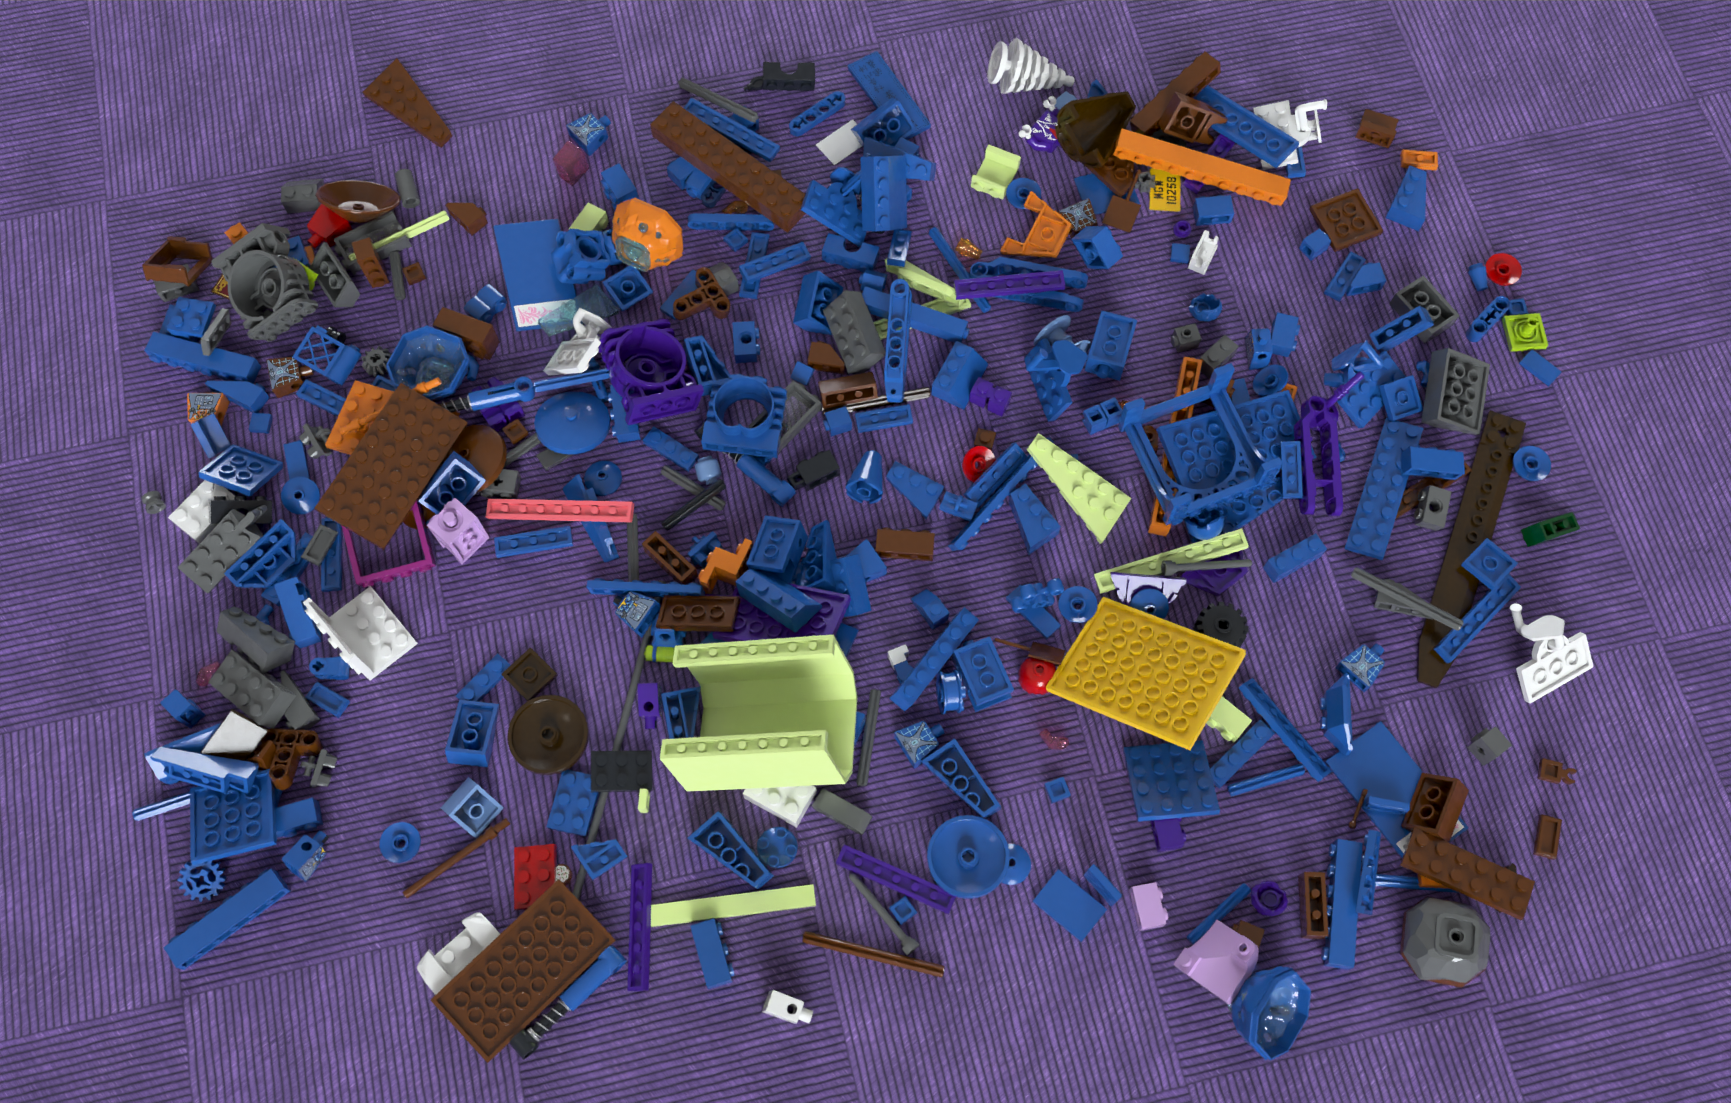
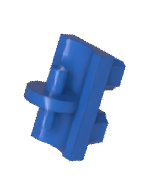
M946 491L939 510L971 522L978 503L965 499L962 495L958 496Z
M712 531L707 537L703 535L700 539L694 536L692 538L694 544L690 547L691 551L687 555L690 557L693 565L696 566L698 564L704 568L707 566V555L713 552L715 547L721 549L723 547L717 535Z

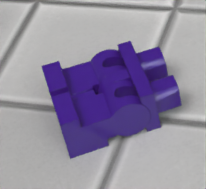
M496 377L487 381L490 388L504 385ZM477 386L476 388L472 389V392L483 389L481 388V386ZM517 401L480 410L489 427L497 432L508 425L506 417L511 423L525 416L522 407Z

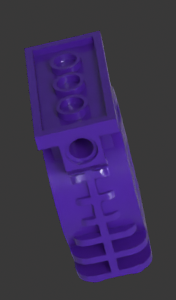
M660 318L651 322L624 325L614 329L608 328L600 336L599 352L602 353V360L606 362L605 366L609 370L612 386L623 397L621 402L626 412L625 421L627 425L696 411L704 392L702 385H697L694 377L685 373V351L680 342L674 337L675 332L670 328L671 323L668 319ZM629 358V360L626 363V366L624 367L623 363Z

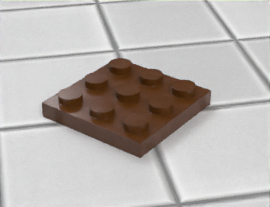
M1358 188L1311 205L1309 209L1320 229L1329 236L1331 240L1330 246L1334 252L1379 236L1384 231Z

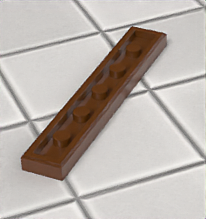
M1464 461L1465 474L1456 480L1425 477L1409 487L1403 493L1396 519L1418 506V494L1423 488L1431 485L1445 489L1469 474L1472 469Z

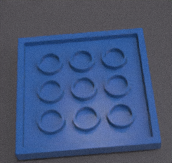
M1203 740L1196 741L1191 750L1173 743L1123 748L1138 822L1219 814L1220 808Z
M270 769L257 772L251 791L248 794L230 786L226 793L201 786L190 788V857L193 865L277 845L275 788L269 776Z

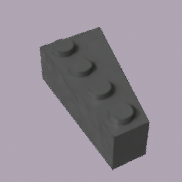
M234 606L220 612L216 632L231 645H236L238 647L237 651L241 654H246L249 657L248 661L253 665L257 664L260 666L259 670L262 673H266L291 661L295 641L287 637V635L278 632L270 625L264 624L238 607Z

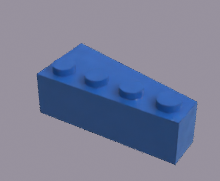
M865 137L863 155L867 153L872 156L906 155V178L926 181L935 180V162L874 138Z
M953 739L922 760L923 765L980 817L987 819L1001 810L1000 804L956 739Z
M720 811L716 812L688 837L690 841L754 888L760 889L774 876Z

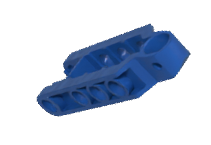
M999 257L990 263L977 262L970 268L972 279L995 277L1000 274L1016 275L1063 270L1066 287L1082 289L1087 286L1088 276L1083 272ZM1057 291L993 296L1070 312L1081 311L1084 302L1083 299Z
M896 279L890 288L884 368L887 401L897 403L902 402L904 399L912 308V292L909 284L904 279ZM899 363L898 367L893 368L895 364Z

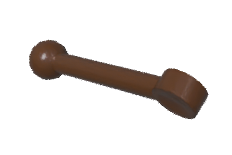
M1363 788L1353 819L1348 824L1351 829H1355L1357 826L1356 820L1364 798L1367 795V789Z

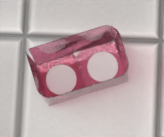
M569 141L565 143L552 159L559 177L571 186H574L589 169L582 150Z

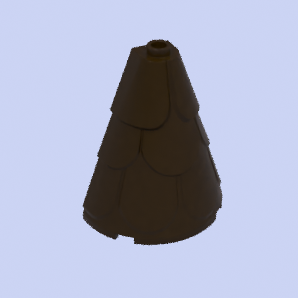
M1129 92L1107 93L1103 96L1071 100L1059 110L1056 117L1058 118L1057 124L1055 125L1056 135L1060 146L1069 158L1076 163L1079 161L1087 168H1099L1107 162L1116 145L1121 129H1126L1136 108Z

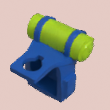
M656 614L651 626L652 645H647L644 652L646 661L673 663L675 646L683 645V638L686 637L687 631L657 629L656 623L659 614Z

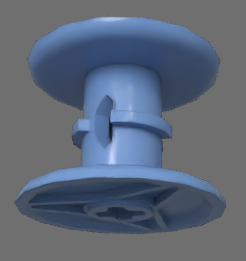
M1064 315L1050 322L1038 333L1034 339V346L1041 339L1048 338L1051 345L1059 340H1068L1074 344L1071 335L1065 333L1070 326L1071 317ZM1082 340L1074 345L1087 353L1092 343L1089 340Z

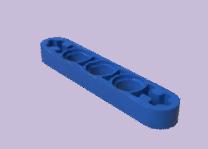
M693 213L688 216L687 224L689 228L696 230H734L736 227L739 230L770 231L774 229V223L761 214Z

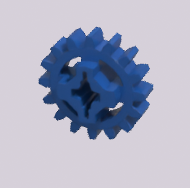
M212 860L193 865L187 861L184 865L185 868H182L179 872L183 876L177 879V881L183 882L179 889L186 890L184 896L191 894L192 901L199 897V902H202L205 897L211 900L213 895L218 896L220 893L219 889H223L225 886L222 882L227 879V876L221 875L224 873L225 868L219 869L218 867L221 862L219 861L214 864ZM203 866V868H201V869H199V870H198V869H194V870H193V868H195V867ZM200 876H204V882L200 881ZM205 888L210 889V890H207V891H201L202 889H205Z

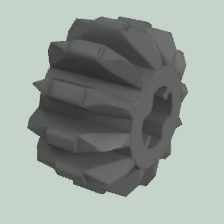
M371 346L372 351H365L366 356L362 357V367L370 376L374 375V377H377L381 374L385 377V372H388L386 365L392 354H390L388 349H383L381 346H378L377 349Z

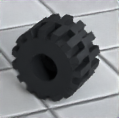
M1218 602L1216 606L1214 603H1211L1207 609L1203 608L1192 630L1240 648L1247 637L1246 634L1249 626H1245L1247 618L1246 616H1240L1242 611L1239 608L1234 610L1233 604L1229 603L1228 606H1224V602Z

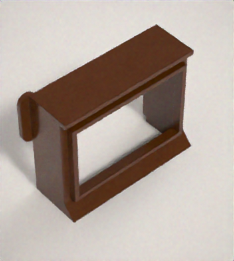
M170 236L167 237V240L149 257L142 267L146 281L152 279L154 281L184 283L189 287L212 263L213 259L209 243L187 241L185 237ZM175 258L199 260L188 273L183 265L170 264Z

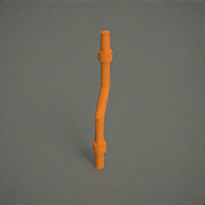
M437 377L431 381L417 384L413 390L423 395L429 392V389L442 383L440 378ZM383 407L361 419L356 418L350 424L339 428L340 434L344 435L350 431L364 428V425L375 421Z

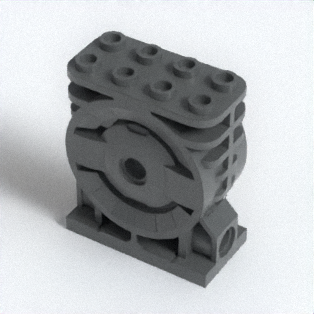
M262 223L211 261L213 267L221 269L225 280L228 282L230 302L241 319L245 320L243 322L244 328L250 329L247 332L248 337L254 340L274 341L278 335L288 331L295 323L301 322L308 314L314 313L318 307L317 302L311 300L314 295L312 291H309L306 271L296 259L288 256L290 244L287 237L291 235L288 228Z

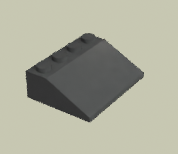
M1450 348L1433 351L1421 422L1436 428L1480 435L1490 364Z

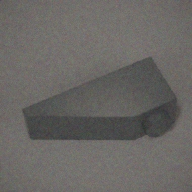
M1385 579V580H1384V581H1386V582H1388V583H1390V584H1392V585H1394V586H1396V587H1398V588H1400V589H1402V590H1404V591H1406V592H1408V593H1410V594H1412V595H1414V596L1420 598L1419 596H1417L1416 594H1414L1412 591H1410L1409 589H1407L1406 587H1404L1402 584H1400V583H1395V581L1390 580V579ZM1378 590L1376 591L1374 608L1433 620V618Z
M283 670L280 672L281 683L297 695L284 713L288 719L286 724L292 730H308L321 721V719L292 677Z

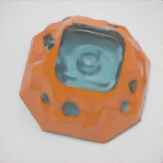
M637 198L621 202L617 205L612 220V240L616 247L617 257L621 262L641 271H648L657 267L668 266L672 261L682 256V228L667 211Z

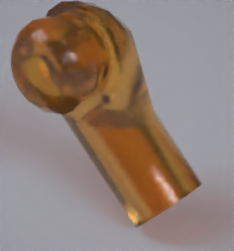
M735 200L722 209V213H745L749 206L743 201Z

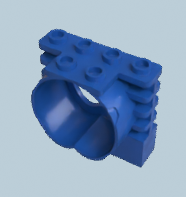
M730 374L728 381H713L707 420L704 424L701 440L703 450L778 458L787 390L779 386L768 387L767 379L761 376L749 377L743 374ZM740 400L756 401L768 413L767 419L755 428H746L741 424L736 426L724 424L725 412L733 403Z

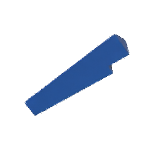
M165 747L158 748L151 756L152 761L160 762L165 767L163 772L168 777L221 793H226L230 786L248 794L251 791L259 768L258 763Z

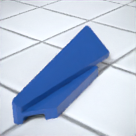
M580 474L576 475L563 487V492L568 500L598 501L593 488L585 489ZM581 521L605 563L619 558L606 522Z

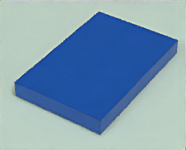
M1059 869L1032 901L1080 942L1084 940L1107 910Z

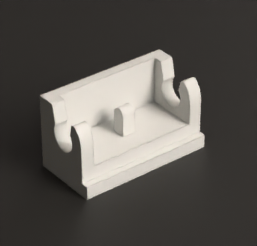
M1204 230L1190 260L1188 269L1205 275L1218 247V236L1210 239L1209 231Z

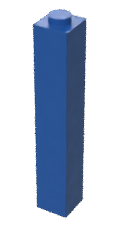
M865 286L862 296L869 313L888 319L890 295ZM912 302L910 328L954 343L956 341L962 343L963 339L968 338L970 332L968 321Z

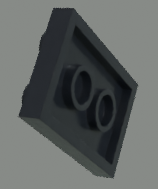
M652 750L591 751V793L640 792V789H647L649 792H652Z

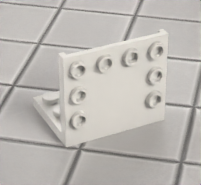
M371 586L330 617L310 598L303 602L307 607L305 610L306 614L317 624L316 626L323 634L327 632L330 636L327 639L335 649L337 647L340 648L342 652L339 655L358 674L363 673L369 680H372L418 644Z

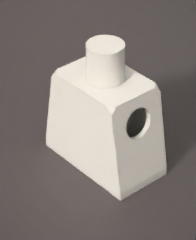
M775 990L769 991L762 1010L763 1013L791 1023H797L798 1020L809 1023L813 1015L812 1010L803 1007V1001ZM788 1005L794 1009L792 1014L787 1012Z

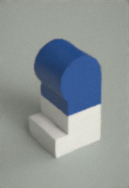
M906 644L888 651V659L900 684L913 669L906 659L909 656Z

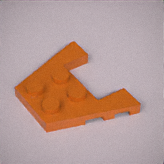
M1031 191L1024 203V207L1039 213L1029 235L1024 243L1007 237L1000 252L1003 255L1057 258L1072 228V224Z

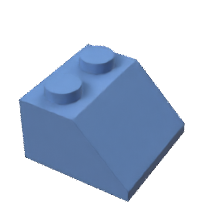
M469 777L441 807L446 814L476 839L504 808Z

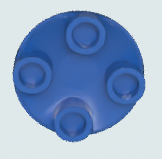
M784 827L767 829L757 841L758 856L769 867H785L796 857L798 850L797 840L793 833Z

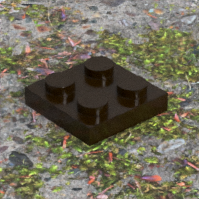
M531 647L501 674L527 701L535 698L558 676Z

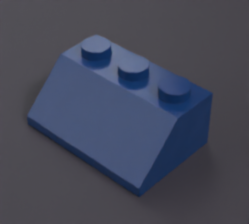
M891 98L854 126L851 131L863 148L865 137L874 138L894 147L901 137L906 138L916 130V127L899 100Z
M820 271L804 275L793 323L808 332L833 335L823 310L843 292L844 287Z
M956 341L932 384L931 395L965 410L969 402L970 391L978 377L982 378L988 363L972 347Z
M453 451L436 471L418 498V502L437 515L443 510L446 503L454 498L465 506L486 482V479L469 461Z

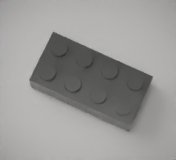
M843 291L823 310L848 373H865L886 355L860 291Z
M231 650L208 683L258 725L274 729L297 695L270 673H262L259 670L260 666L257 664L253 665L248 661L249 657L246 654Z

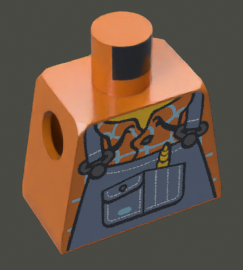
M188 393V421L192 423L210 414H215L222 426L230 401L223 393Z

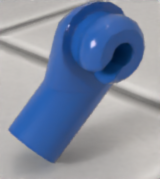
M266 604L257 614L256 618L264 624L270 625L268 617L274 609Z

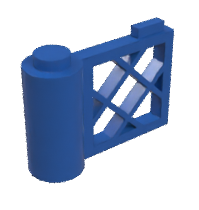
M318 325L316 328L312 326L292 358L327 377L332 382L343 386L362 356L359 353L360 349L352 344L350 346L342 344L328 336V331ZM313 333L321 336L322 343L311 345L310 338ZM334 343L339 346L336 353L328 354L326 345ZM323 346L326 355L315 357L312 348ZM310 349L311 359L304 360L299 357L302 350ZM327 358L328 366L323 371L317 367L316 361Z

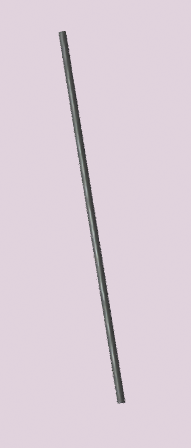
M659 580L662 584H666L665 581ZM654 597V600L660 604L662 597ZM652 624L643 635L612 751H620L637 691V684L639 683L645 661V648L649 645L652 636ZM600 792L586 844L593 843L596 840L609 792ZM580 864L573 889V894L578 900L580 899L587 873L582 864Z

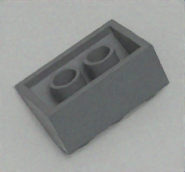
M323 242L309 269L318 274L316 280L335 308L353 307L360 293L327 242Z

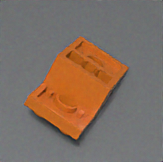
M745 538L743 543L738 545L736 554L715 547L714 551L709 553L706 561L707 566L700 571L698 577L705 594L712 593L718 579L737 586L735 581L748 570L746 563L753 548L751 540Z

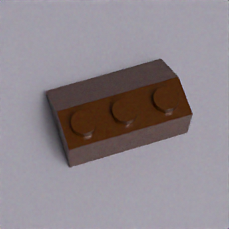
M1422 773L1410 802V811L1406 813L1401 827L1410 832L1417 828L1449 843L1469 789L1457 778Z

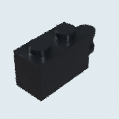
M830 450L820 451L815 457L800 461L796 465V472L789 475L787 481L794 490L805 487L806 491H809L840 476V467Z

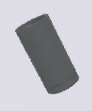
M409 169L398 170L394 176L403 207H417L420 204V199L412 171Z

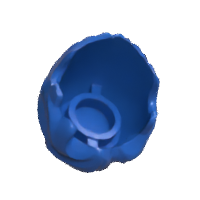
M1202 293L1198 297L1193 298L1189 306L1191 315L1198 321H1213L1222 312V302L1220 299L1217 300L1213 294L1206 295Z

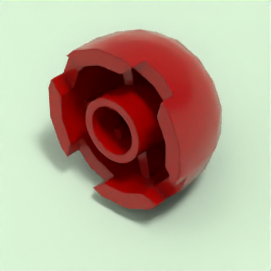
M1029 657L1020 665L1018 672L1019 684L1029 694L1044 695L1048 693L1046 686L1053 678L1057 670L1054 663Z

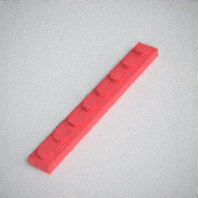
M488 499L485 517L488 519L632 522L634 503L626 501Z

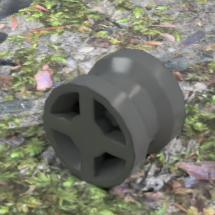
M150 491L141 497L142 503L146 505L145 509L148 514L159 513L166 507L165 502L161 500L162 495L159 491Z

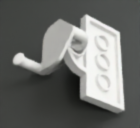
M1324 99L1323 101L1299 105L1295 108V115H1291L1289 100L1254 107V114L1298 140V147L1303 146L1310 140L1318 139L1319 143H1322L1317 109L1326 110L1327 100ZM1314 110L1315 120L1309 121L1306 117V112ZM1295 149L1278 167L1298 163L1297 150ZM1261 159L1263 170L1275 168Z
M579 308L573 318V326L577 333L570 341H564L560 344L543 371L548 375L584 372L589 367L590 359L599 352L598 347L601 342L597 333L602 334L604 330L612 327L601 317Z
M1512 604L1510 606L1516 631L1523 637L1535 642L1532 650V660L1516 668L1524 701L1532 703L1593 668L1586 634L1579 632L1567 639L1563 635L1564 620L1553 615L1543 616L1526 625L1521 615L1522 606L1520 604Z

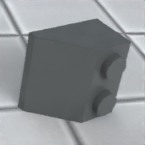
M311 179L286 182L281 187V203L287 213L317 211L321 203L315 194L318 188L324 185V180Z

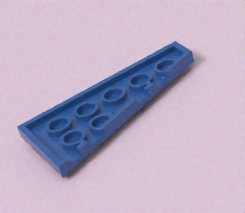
M1282 476L1275 478L1271 484L1272 486L1266 490L1261 491L1258 489L1248 497L1243 498V496H1240L1230 504L1222 503L1218 505L1222 509L1224 516V527L1219 535L1241 529L1283 501ZM1188 532L1192 544H1193V543H1196V542H1199V541H1203V540L1194 538V537Z

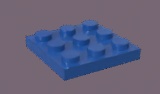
M232 444L199 471V478L244 495L252 496L283 469V462Z

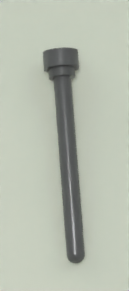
M1242 559L1180 564L1166 560L1161 563V572L1163 576H1172L1177 571L1250 567L1252 560Z
M851 872L849 879L902 942V950L907 956L911 954L920 944L915 938L912 939L904 933L857 874Z

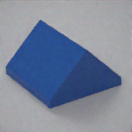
M634 264L603 281V285L612 302L621 311H625L653 293Z

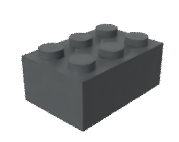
M1424 275L1395 293L1389 303L1399 316L1418 306L1427 309L1434 325L1417 334L1424 344L1452 327L1460 316Z

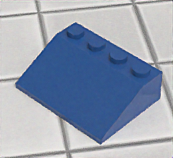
M906 155L861 157L862 231L876 232L907 228Z

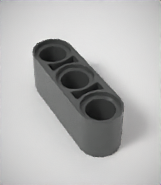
M821 789L812 804V808L860 835H863L872 819L869 813L825 789Z

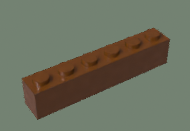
M1206 51L1197 56L1190 66L1184 68L1177 78L1172 79L1164 90L1159 91L1151 102H1147L1138 114L1136 113L1132 116L1130 120L1131 131L1149 137L1154 132H1157L1161 128L1158 122L1174 93L1178 92L1194 98L1221 73L1220 62Z

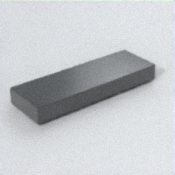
M222 308L201 338L203 355L210 356L230 327L231 320L228 309Z

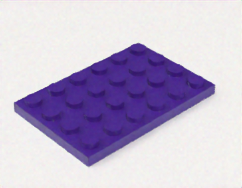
M790 584L822 605V608L795 633L740 597L736 586L732 596H739L740 605L733 632L714 631L713 637L718 640L735 642L820 635L835 636L851 602V597L846 594Z

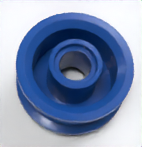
M954 669L952 673L938 671L936 675L937 702L941 714H945L946 711L956 710L957 713L964 711L962 698L966 697L965 686H961L962 674L957 669Z

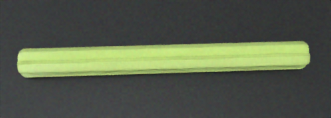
M441 211L377 241L373 245L378 249L404 235L410 239L448 221L449 217L446 211ZM355 253L348 256L350 261L356 259Z

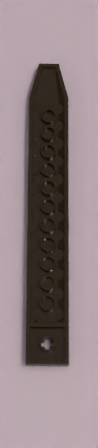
M1491 410L1487 413L1471 466L1472 471L1467 479L1430 602L1431 605L1459 619H1462L1471 610L1480 581L1461 565L1486 538L1490 541L1492 540L1513 468V456L1519 450L1526 426L1525 422ZM1502 430L1506 433V435L1504 437H1501V433H1499L1498 431ZM1425 618L1418 641L1417 681L1437 688L1454 660L1446 663L1434 650L1439 642L1453 629L1435 619Z

